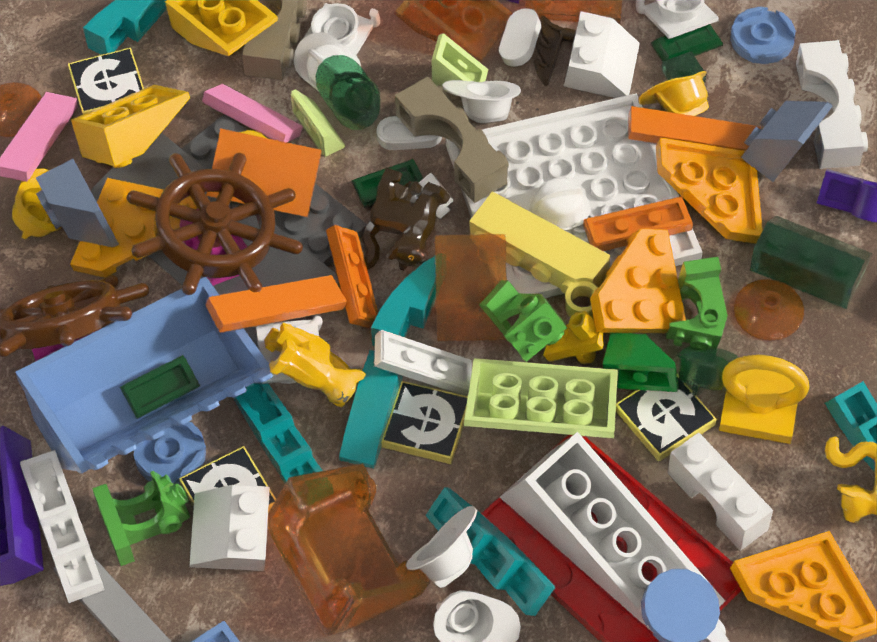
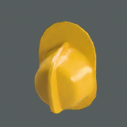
M706 71L657 84L641 94L638 98V103L642 105L659 103L666 112L697 116L709 108L707 102L708 93L702 80L706 75Z
M36 169L28 182L21 181L12 208V219L15 225L23 231L21 237L23 239H27L30 236L43 237L61 229V227L58 229L54 227L36 195L37 192L42 190L36 177L49 170Z

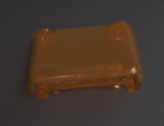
M363 463L289 477L268 514L270 535L319 628L327 636L344 633L419 597L430 584L427 575L420 568L416 570L407 569L406 564L408 560L403 561L400 565L398 564L370 514L369 508L374 501L377 488L375 481L370 477Z

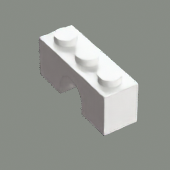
M697 433L671 452L668 474L691 499L698 493L706 497L716 512L717 527L740 551L768 531L773 510L700 433Z

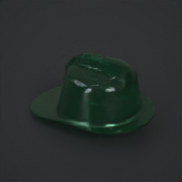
M333 55L324 59L318 66L315 75L316 87L335 117L343 126L351 130H362L371 126L380 112V92L378 86L354 59L345 55Z
M688 346L676 355L679 357V380L692 386V395L694 396L701 395L705 390H721L724 387L722 372L725 366L739 357L721 348L701 350Z

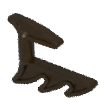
M541 16V32L547 44L538 37L535 46L541 60L536 58L534 66L543 85L548 86L563 40L573 42L576 30L563 28L553 24L546 16Z

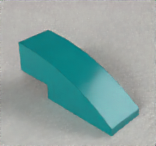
M166 0L113 1L83 27L88 49L103 55L115 52L127 37L139 42L166 11Z
M438 253L409 274L391 293L371 326L372 346H375V335L381 330L406 337L410 325L424 329L447 274L446 254Z
M369 350L363 372L366 375L358 383L343 437L339 460L374 469L382 447L381 441L403 376L375 367V351Z
M864 381L824 403L853 447L860 442H874L877 444V403ZM868 456L864 457V461L875 472V461Z

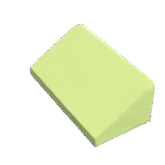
M298 90L291 91L292 111L317 148L322 150L321 154L326 157L345 147L344 142L318 105Z

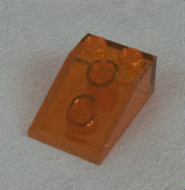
M403 0L393 14L418 34L437 42L438 35L444 33L478 62H481L505 30L507 21L513 13L497 0Z

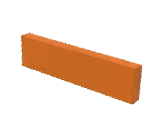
M631 106L628 117V139L657 143L661 137L742 151L748 149L749 146L744 142L756 128L754 125Z
M329 275L262 287L260 292L245 290L208 297L205 306L221 333L343 310L347 300L333 276Z

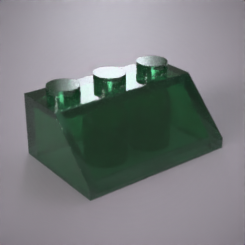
M776 215L767 221L754 247L750 271L847 309L873 253Z

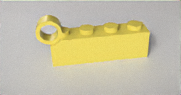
M492 191L469 221L470 239L474 244L483 250L495 252L512 266L524 268L531 272L537 280L543 283L549 282L560 288L565 294V310L569 317L573 316L576 312L586 310L594 318L591 305L579 307L572 301L579 296L590 298L594 291L601 286L607 277L605 274L610 268V255Z

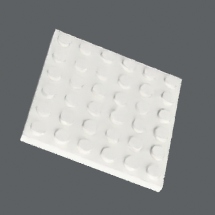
M637 93L482 130L489 144L496 151H501L509 163L507 184L494 192L511 202L520 194L541 187L546 181L553 178H565L581 186L582 192L590 203L591 211L588 218L679 197L678 192L657 173V143L628 139L631 106L643 108L638 103ZM446 139V147L454 167V161L460 154V150L453 142ZM462 190L472 218L488 196L474 204ZM583 224L575 229L567 230L570 234L589 243ZM693 228L691 231L669 236L675 266L682 265L685 261L702 258V250ZM626 246L604 251L610 255V267L617 256L623 253ZM483 250L495 287L501 280H509L518 293L542 294L544 298L564 294L560 288L553 284L537 280L531 272L524 268L508 264L495 252Z

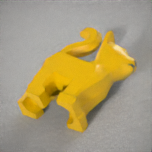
M282 323L280 331L272 327L264 339L266 349L271 352L275 350L281 352L275 361L271 360L269 363L271 373L276 375L283 373L304 387L321 390L327 396L329 402L338 407L345 405V402L352 397L356 387H358L359 381L363 380L366 375L360 369H351L340 357L330 351V345L322 338L295 328L290 324Z
M836 436L830 437L826 442L825 453L826 458L832 465L839 468L852 467L866 456L875 461V481L872 491L855 484H838L837 490L841 493V507L845 520L856 523L862 517L869 514L877 515V444L874 442H860L848 453L844 454L839 451L838 438Z

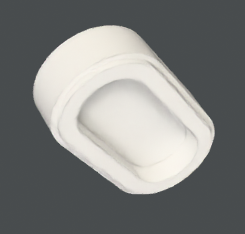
M528 8L517 10L507 21L499 46V53L503 62L508 66L523 65L532 57L541 29L540 19L534 10Z
M397 116L387 117L380 121L377 126V141L383 148L388 150L431 148L438 145L442 140V137L436 135L415 137Z

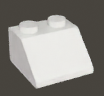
M581 11L564 87L613 98L629 95L640 43L613 18Z
M229 485L195 493L190 567L264 571L270 487Z

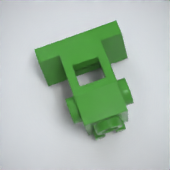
M719 257L683 262L678 277L682 300L690 299L695 304L698 315L689 320L669 323L666 338L674 340L673 344L676 346H682V342L690 343V346L693 348L709 350L711 348L717 349L728 316L719 279L721 272Z
M501 280L479 304L525 362L546 345H552L559 341L564 335V330L567 329L561 317L542 294L518 293L509 280ZM520 314L513 326L506 320L511 316Z
M155 471L150 472L152 481L144 486L145 492L128 500L112 499L107 484L92 488L120 566L135 561L130 545L161 533H173L180 529L182 522L190 518L185 505L188 503V497L184 489L178 483H171V479L167 474L162 477ZM155 509L157 515L143 523H136L135 515Z

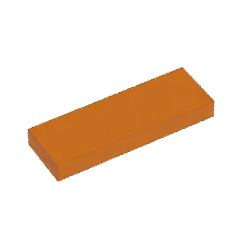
M681 196L587 218L583 221V227L589 243L602 251L627 246L626 242L632 233L639 229L668 230L670 236L691 231L693 222Z
M333 225L326 230L341 292L347 300L345 307L349 323L371 329L378 315V309L358 233L354 230Z

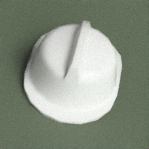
M316 32L306 36L299 42L294 53L293 62L295 70L317 91L330 98H341L349 95L357 88L362 74L360 61L349 48L334 36L324 32Z
M451 80L442 84L444 90L461 97L464 112L470 119L479 123L507 119L512 98L521 93L518 85L506 81L474 82Z
M565 178L550 179L541 187L520 194L513 201V203L565 231L580 227L591 211L589 200L582 192L581 186Z
M469 506L455 514L426 545L412 555L406 564L407 569L416 570L420 568L440 588L447 586L462 575L469 567L472 559L473 548L466 531L474 521L477 509L474 506Z
M460 590L451 593L442 602L437 603L433 627L435 636L440 642H516L519 638L521 628L519 617L510 605L501 600L471 591Z

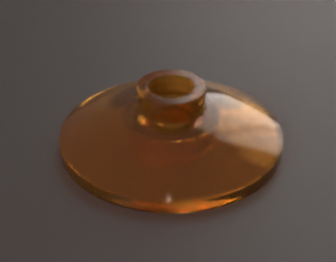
M18 82L0 85L1 137L16 136L42 99L36 89Z
M763 279L751 282L740 290L734 303V315L740 327L751 336L762 340L775 341L787 338L798 330L804 317V305L798 293L787 284L776 280ZM765 302H772L776 305L770 306L767 305Z

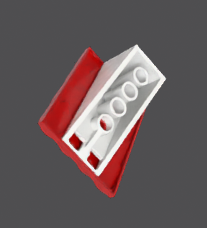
M578 432L563 438L481 512L551 581L555 589L550 595L593 636L602 642H660L653 635L654 632L650 630L649 626H646L638 608L641 606L645 588L659 574L670 569H688L705 578L712 585L719 599L720 611L742 591L730 569L733 562L594 443L585 436H581Z

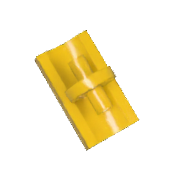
M584 310L576 312L570 317L569 324L566 325L567 329L564 330V335L559 341L552 345H546L543 356L549 362L576 356L581 364H589L594 361L596 351L603 349V333L596 332L594 318Z

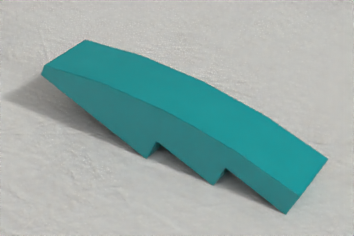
M253 383L245 387L246 392L233 397L264 452L300 507L333 490L331 481L313 458L310 446L295 427L292 415L269 383Z
M444 487L425 516L439 531L455 514L472 505L451 488ZM477 510L474 521L466 531L473 548L470 564H475L495 589L505 590L525 615L536 616L555 589V586L504 533Z

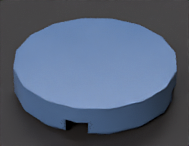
M767 7L750 8L740 13L734 20L731 28L730 41L733 49L742 58L753 63L769 64L787 57L793 49L796 30L792 21L784 13L776 10V13L767 11Z
M187 422L181 426L173 425L164 430L165 434L159 438L145 440L136 445L137 449L134 450L133 455L138 471L146 480L152 481L150 472L155 471L162 477L167 474L171 479V483L180 484L179 478L203 466L206 446L201 431L192 422Z
M670 569L659 574L645 588L641 600L642 618L646 626H649L650 630L654 632L653 635L660 642L704 641L716 628L720 616L719 599L712 585L700 574L688 569Z

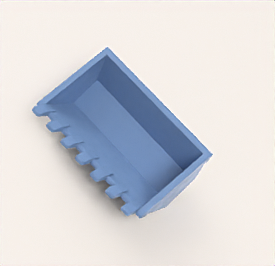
M207 277L200 279L198 287L192 295H186L180 289L132 313V317L128 321H116L74 342L72 345L66 346L15 372L18 382L25 392L33 419L50 449L56 451L62 469L77 471L78 473H84L89 469L98 470L109 464L108 460L118 454L126 455L136 450L137 444L145 440H155L164 435V430L173 425L181 426L191 421L192 415L200 411H210L219 406V401L224 398L236 397L247 391L245 387L253 383H263L273 377L270 372L269 363L244 328L219 332L205 306L208 297L219 295ZM184 355L200 387L136 419L119 387Z

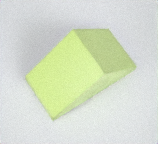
M444 33L438 35L431 60L432 81L436 86H442L444 82L451 80L486 81L488 69Z

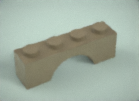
M266 0L280 10L277 16L278 21L245 44L242 53L245 75L283 80L286 68H291L293 49L291 48L293 43H298L300 36V24L298 22L300 18H304L306 15L307 0Z
M427 76L395 95L396 116L415 137L436 135L450 140L458 147L460 154L454 161V181L474 204L488 196L492 191L494 192L507 184L509 163L505 155L499 150L496 151L489 144L484 132L479 128L476 129L469 122L466 113L461 107H455L442 86H436Z

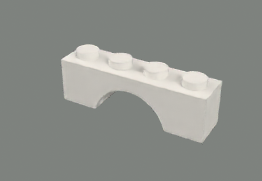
M839 40L800 43L796 67L801 89L813 92L833 105V114L819 123L815 134L814 146L819 168L860 166L862 154L867 152L868 139L866 132H861L860 106L854 105L855 86L853 79H848L847 54L842 53Z

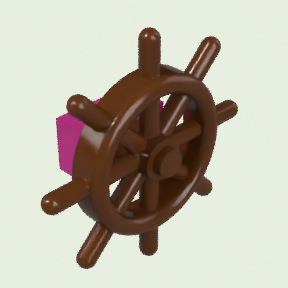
M174 153L170 156L169 162L178 178L164 189L160 198L135 190L127 194V200L130 204L155 211V237L135 244L131 252L133 256L141 258L162 250L175 265L188 271L182 285V291L186 295L195 293L201 276L207 277L212 286L240 276L248 290L260 292L262 284L252 268L265 258L270 247L292 254H299L303 250V245L300 241L274 233L275 214L273 208L292 202L296 197V193L293 189L287 188L267 196L259 186L241 175L247 160L243 153H236L233 156L228 171L202 169L191 172L183 157L178 153ZM205 192H219L216 201L210 202ZM190 196L197 209L178 203ZM232 197L245 203L232 209L229 208ZM255 215L259 229L239 223L238 221ZM170 216L181 219L180 228L172 229ZM243 239L253 242L249 246H247Z
M108 275L100 281L86 280L57 286L50 285L44 290L14 302L7 308H0V339L3 340L0 343V356L7 357L18 349H32L35 361H38L102 329L112 321H128L132 317V310L120 304L146 297L150 291L149 286L145 283H140L116 290L115 287L119 283L118 278L115 275Z

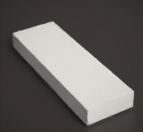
M384 330L379 331L375 335V367L463 396L469 393L472 360Z

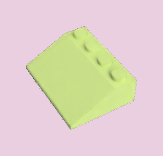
M474 358L464 426L574 435L578 432L581 436L614 438L618 370Z

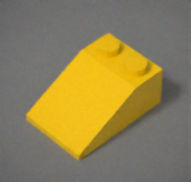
M258 0L165 1L171 27L193 45L226 56H230L278 21L277 15Z
M152 85L72 119V126L82 157L94 160L97 163L112 165L113 168H121L131 164L133 158L144 154L190 99L189 93L173 88Z

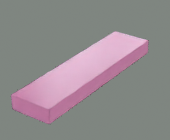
M49 92L44 94L1 155V177L28 182L78 108L77 98Z

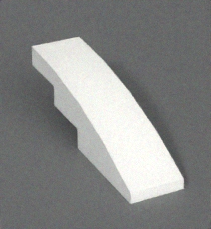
M53 450L20 462L68 603L104 591L101 577L56 451Z

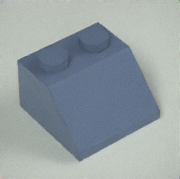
M785 101L778 111L771 108L759 123L764 127L763 130L756 126L744 143L749 147L741 158L774 182L833 105L829 102Z
M74 159L36 177L42 189L36 195L56 229L62 226L70 239L108 247L119 245Z

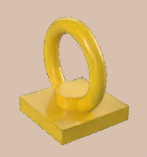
M767 355L742 356L729 362L722 372V382L726 388L719 431L791 444L797 404L806 397L809 391V380L805 373L791 362Z

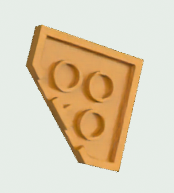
M660 137L656 144L657 173L725 239L758 244L763 238L757 170L741 158L745 151Z
M107 178L97 204L119 245L108 247L80 241L70 263L73 270L105 278L117 272L116 267L132 259L138 261L146 257L137 258L133 256L131 250L135 244L155 237V211L130 204L127 200V194L135 190L160 198L164 190ZM190 196L178 203L197 209ZM170 216L172 229L180 228L181 219Z
M639 229L632 233L626 242L628 245L625 250L617 256L605 274L607 276L606 279L590 297L596 332L667 333L669 323L686 320L668 230Z
M830 531L735 560L730 568L748 601L843 642H855L877 634V611Z

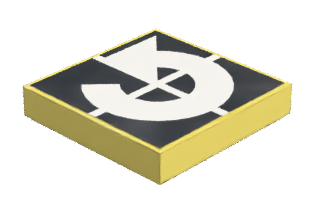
M131 47L68 63L83 115L144 89Z
M678 374V392L637 390L616 403L617 414L658 462L669 456L673 450L697 433L703 434L714 427L717 421L714 415Z
M402 381L381 441L382 448L452 464L464 426L468 397Z
M245 446L179 478L180 484L193 507L194 496L198 492L229 485L268 487ZM269 490L268 513L279 508L278 502L271 490Z

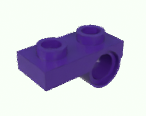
M827 169L817 203L850 212L853 216L863 220L877 222V183Z

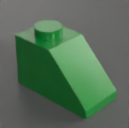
M610 333L603 368L618 370L617 389L678 392L679 386L675 362L646 334Z

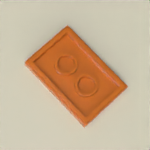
M220 128L212 169L228 171L233 156L236 153H243L247 160L241 175L259 186L267 196L287 188L295 191L296 197L292 202L273 208L274 211L308 218L322 150ZM207 192L206 196L217 198L219 192ZM235 197L231 199L232 202L245 204Z

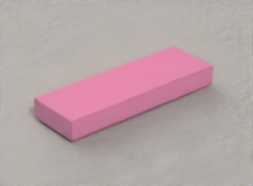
M224 84L204 91L202 99L204 104L262 133L270 139L289 142L301 135L302 125Z

